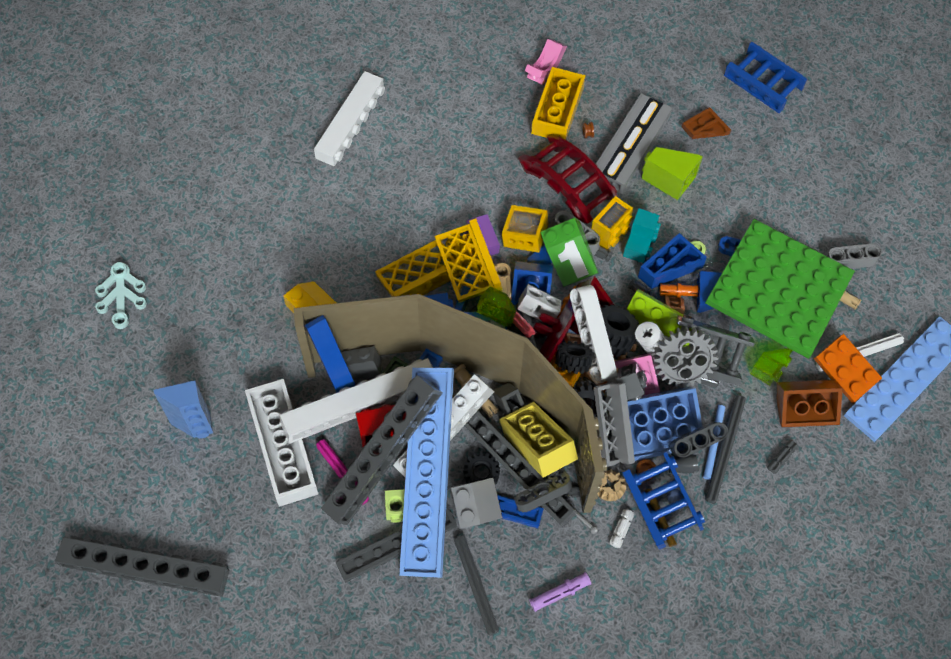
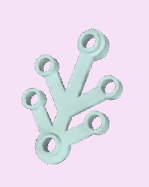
M117 262L111 267V276L95 289L99 297H105L96 304L95 308L98 313L104 314L108 311V306L116 299L117 313L113 315L112 323L117 329H124L129 324V319L125 314V297L132 301L137 309H144L147 305L143 297H138L125 287L124 280L132 284L138 293L144 292L146 285L143 281L136 279L130 274L128 265ZM116 282V287L108 294V288ZM138 285H143L142 288H137ZM100 289H105L104 292L99 293ZM139 301H143L142 305H137ZM104 305V309L100 310L99 307ZM120 320H124L123 323L118 324Z

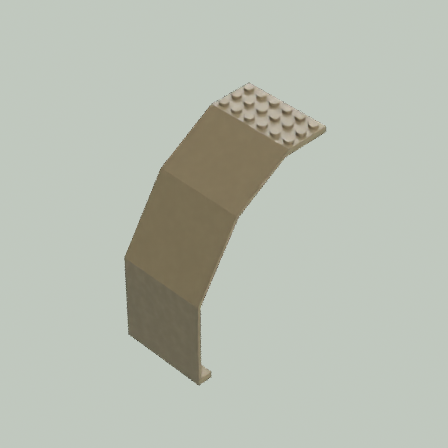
M420 294L294 308L295 329L308 378L316 377L315 363H320L321 359L305 325L323 315L340 352L375 346L379 355L413 351L424 352L425 349H428L443 357V360L457 366L464 364L466 370L502 385L509 382L518 388L519 392L529 403L535 402L574 440L578 459L574 461L583 513H590L593 506L596 505L595 499H598L597 493L600 492L604 471H607L606 459L601 457L600 450H603L602 439L597 436L596 431L599 430L598 418L594 417L593 410L528 338Z

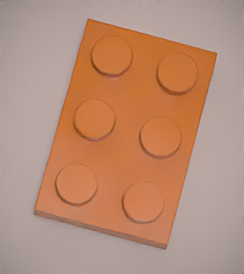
M844 334L840 335L814 358L830 379L838 382L843 388V394L852 403L856 402L882 379Z

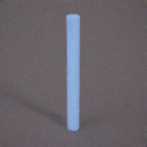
M718 405L714 422H723L725 406ZM715 426L713 429L715 436L720 434L719 426ZM718 442L709 446L703 475L704 479L711 480Z

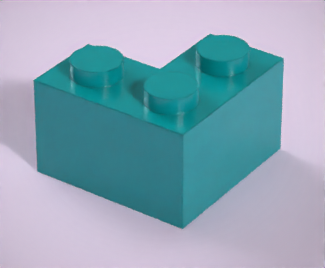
M638 209L623 257L641 263L645 262L646 257L650 258L653 250L650 245L656 242L661 223L658 222L660 215Z

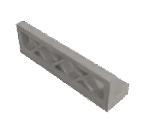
M611 382L594 387L599 434L603 443L602 457L606 459L607 467L618 463H635L625 383ZM606 389L607 398L604 401L602 399L601 390ZM606 409L610 414L608 420H605L604 417ZM609 429L612 431V437L610 441L607 439V432ZM611 449L615 453V459L610 460L609 456Z

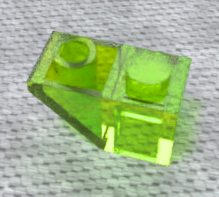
M785 348L763 352L750 374L771 386L773 381L778 382L783 372L780 371L782 367L787 368L793 359L790 357L793 350Z

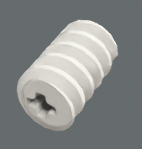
M644 322L637 327L635 337L647 354L651 353L653 358V355H656L654 348H660L657 342H664V334L655 323Z

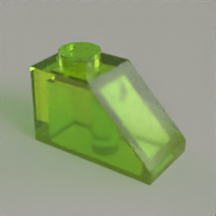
M490 286L480 296L476 312L511 328L516 310L508 295Z

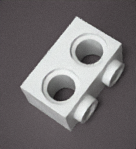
M527 284L519 298L517 309L540 320L539 316L541 313L557 318L561 310V300Z

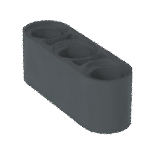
M720 422L708 423L674 439L670 443V451L675 456L687 457L725 439L728 435V428ZM715 426H719L720 428V434L718 436H715L713 434V429ZM698 434L703 438L699 445L695 442V437ZM680 442L685 446L682 453L677 451V445Z

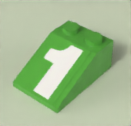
M572 218L541 231L545 247L563 287L598 274L594 258L579 220Z

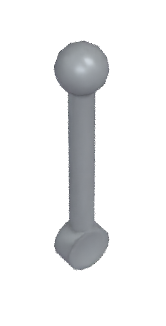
M567 502L573 508V504L571 502ZM577 512L576 516L590 529L592 534H596L598 528L592 526Z

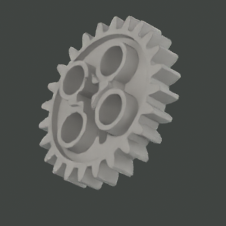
M686 326L684 332H681L677 328L676 334L669 331V338L663 335L664 342H657L660 348H654L656 355H653L655 361L653 364L657 374L661 376L663 381L667 379L669 385L674 382L675 387H678L682 383L683 387L686 388L687 383H690L694 387V381L701 384L700 378L708 379L706 373L713 374L711 367H717L714 360H718L716 354L718 350L709 334L705 335L703 330L697 333L696 328L693 327L690 332ZM690 343L688 346L683 347L684 344Z

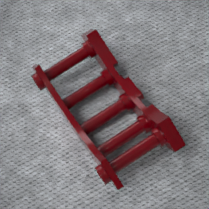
M548 135L547 138L550 144L535 156L523 154L518 159L527 174L534 175L539 179L543 177L548 180L547 184L557 194L561 192L567 199L565 203L573 215L582 223L589 224L593 220L590 215L591 210L606 199L612 200L615 196L618 197L616 194L617 190L610 184L596 164L579 148L559 136ZM553 150L559 152L547 162L540 161ZM565 156L575 161L574 164L562 173H557L551 168ZM582 167L590 177L577 187L571 188L565 179ZM596 182L602 193L589 204L584 205L579 198V194Z

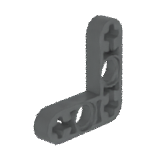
M563 467L560 468L558 472L545 476L547 480L517 494L515 497L517 509L520 512H528L569 492L572 489V483ZM541 491H548V493L544 495H539Z

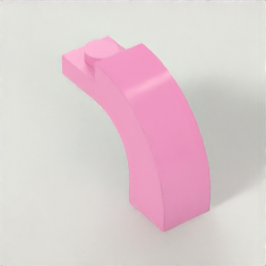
M547 39L538 60L533 65L527 64L525 69L528 72L527 78L539 84H545L551 68H557L567 46L552 39Z

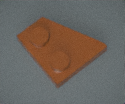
M710 107L682 123V128L692 139L726 136L731 132V129Z

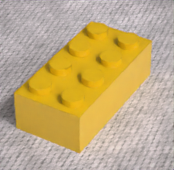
M555 67L551 68L532 121L531 134L545 138L548 135H554L565 140L567 139L584 89L586 75Z

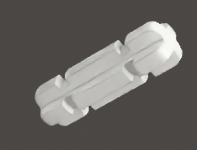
M623 510L621 514L622 519H619L613 533L615 536L611 537L610 545L615 548L621 547L624 541L622 538H625L631 524L629 521L633 520L634 512L631 510Z

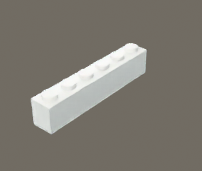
M364 71L314 148L316 159L335 166L337 162L342 160L345 149L351 146L352 138L359 133L362 122H366L369 111L375 108L378 97L384 94L383 78Z

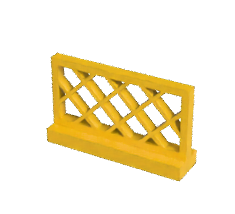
M476 218L470 220V224L434 236L458 302L493 290L495 293L502 290L499 276ZM469 232L470 236L467 241L458 238L460 233ZM449 238L452 242L448 248L441 245L440 240ZM456 242L464 244L461 252L452 249ZM468 246L476 250L473 257L464 254ZM450 253L458 255L455 264L447 261ZM462 257L470 260L467 268L458 265ZM474 262L482 266L479 273L470 270ZM456 269L464 271L461 280L453 277ZM468 273L476 276L473 285L464 281ZM481 278L486 280L489 286L479 288L476 285ZM462 285L471 288L467 294L460 296L459 289Z
M436 240L375 271L376 276L391 297L414 294L425 295L450 281L445 265L440 264L442 259L441 253L431 252L432 248L438 246ZM451 253L447 258L454 264L457 260ZM419 255L425 256L424 262L416 261L415 257ZM428 258H438L437 263L427 262ZM403 263L409 264L408 270L399 269V266ZM413 265L422 266L420 272L411 270ZM425 267L435 268L430 273H424ZM456 269L453 273L455 278L463 275L459 269ZM386 272L393 273L392 278H384L382 274ZM397 274L406 275L404 280H397L395 278ZM409 275L418 277L413 282L408 281ZM393 284L402 285L400 289L392 290Z

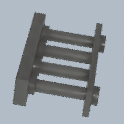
M683 315V317L677 316V324L682 325L681 332H684L687 326L688 330L695 327L698 331L703 330L705 335L709 333L719 336L716 345L718 360H714L717 367H711L713 374L706 373L707 377L740 386L742 378L737 368L745 346L754 347L755 342L751 335L745 332L735 333L698 322L688 315ZM729 339L738 342L730 367L724 369L718 363L726 341Z

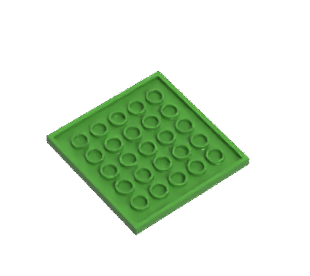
M753 219L705 304L809 359L855 271Z

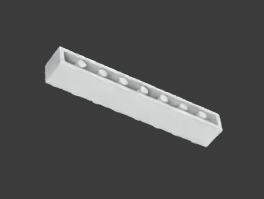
M429 359L416 360L411 365L398 367L391 373H382L370 381H361L357 386L343 388L336 394H327L315 402H306L297 409L284 411L280 415V424L289 444L357 418L356 413H359L361 410L378 409L383 405L395 403L398 397L406 391L409 382L412 380V368H433Z

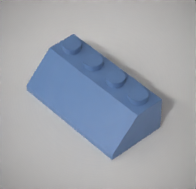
M196 381L154 390V394L171 425L193 438H206L209 434L213 433L210 412Z

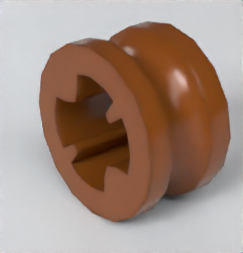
M589 122V124L583 123L584 139L588 136L594 138L593 122Z

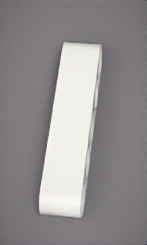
M592 285L572 289L570 300L581 342L584 346H589V349L593 350V359L589 370L590 376L595 383L614 379L617 375V370L596 290Z

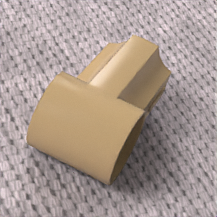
M499 263L495 266L497 274L502 273L505 276L498 275L502 290L495 293V300L499 303H502L504 300L509 302L512 300L511 269L507 264Z

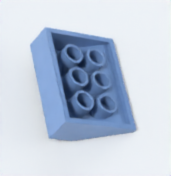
M689 386L643 395L642 398L636 401L627 400L635 461L662 456L665 452L672 454L670 443L674 439L702 427L696 388ZM700 434L695 437L697 445L701 444L703 439ZM682 442L677 445L678 452H682L685 449Z

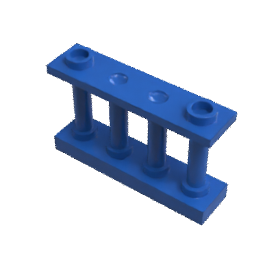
M751 42L746 53L748 56L739 65L730 62L726 67L724 76L777 113H780L785 107L786 96L795 87L802 91L807 78L762 49L759 45ZM755 59L762 65L750 75L743 69ZM767 69L776 73L766 84L758 80ZM783 78L790 84L778 94L771 88Z
M667 452L663 453L666 462L643 473L632 475L630 469L622 472L659 550L666 547L664 541L667 540V537L695 524L702 531L704 530L702 523H705L701 512L695 511L675 470L678 468L674 457L669 458ZM666 470H671L675 480L647 493L645 491L640 492L638 486L641 485V482ZM677 487L680 488L684 498L656 511H649L647 504L650 503L649 500ZM688 505L693 515L692 517L664 530L662 528L658 530L655 522L659 521V518Z

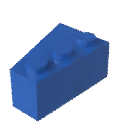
M679 233L640 267L638 278L649 288L653 289L660 286V283L665 284L702 269L707 257Z

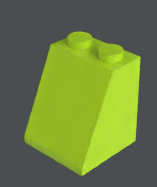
M656 147L652 153L648 152L644 158L645 164L641 170L643 172L642 179L674 199L679 200L696 178L703 156Z

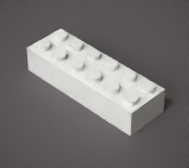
M284 379L245 390L279 507L318 495L302 439L289 444L280 424V415L288 409H293Z

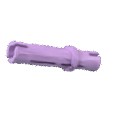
M584 572L571 580L566 579L563 584L529 599L533 610L537 612V610L568 595L573 596L576 591L591 585L590 578Z

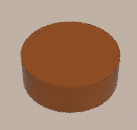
M649 459L639 461L636 466V474L638 475L655 467V463Z

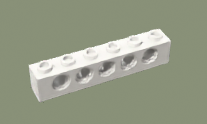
M475 374L452 399L450 441L495 392ZM407 450L393 465L405 478Z

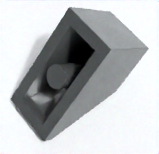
M509 382L494 390L493 396L504 416L525 406L518 388Z

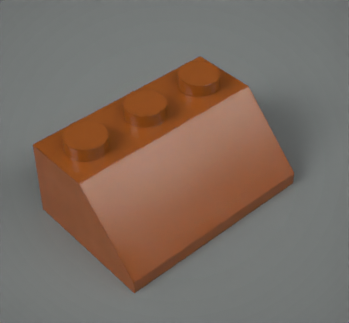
M836 380L777 382L776 400L781 427L840 425L843 388Z

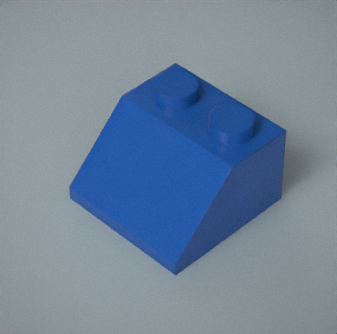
M516 261L511 304L517 305L527 284L550 295L553 265Z

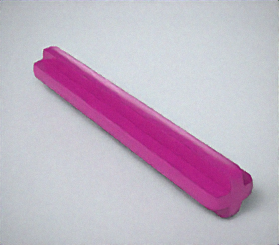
M320 440L316 443L317 449L340 479L343 478L348 469L326 440ZM367 497L362 505L369 501V497Z

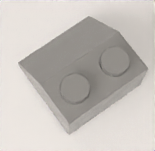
M494 478L451 488L460 529L503 518Z

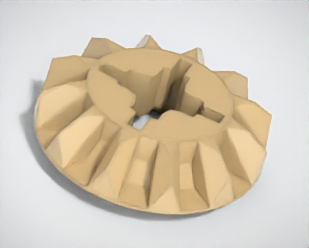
M610 469L604 471L600 492L597 494L603 500L616 501L624 495L626 483L625 478L620 475V472ZM607 479L611 483L616 482V484H614L613 489H611L610 487H604L607 485Z

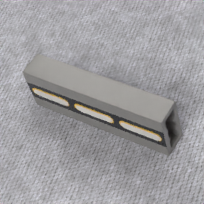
M642 93L596 163V166L602 171L610 184L621 194L627 188L645 156L665 127L672 112V107Z

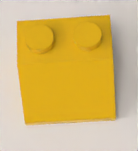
M314 281L297 284L283 295L285 305L293 313L294 308L336 304Z

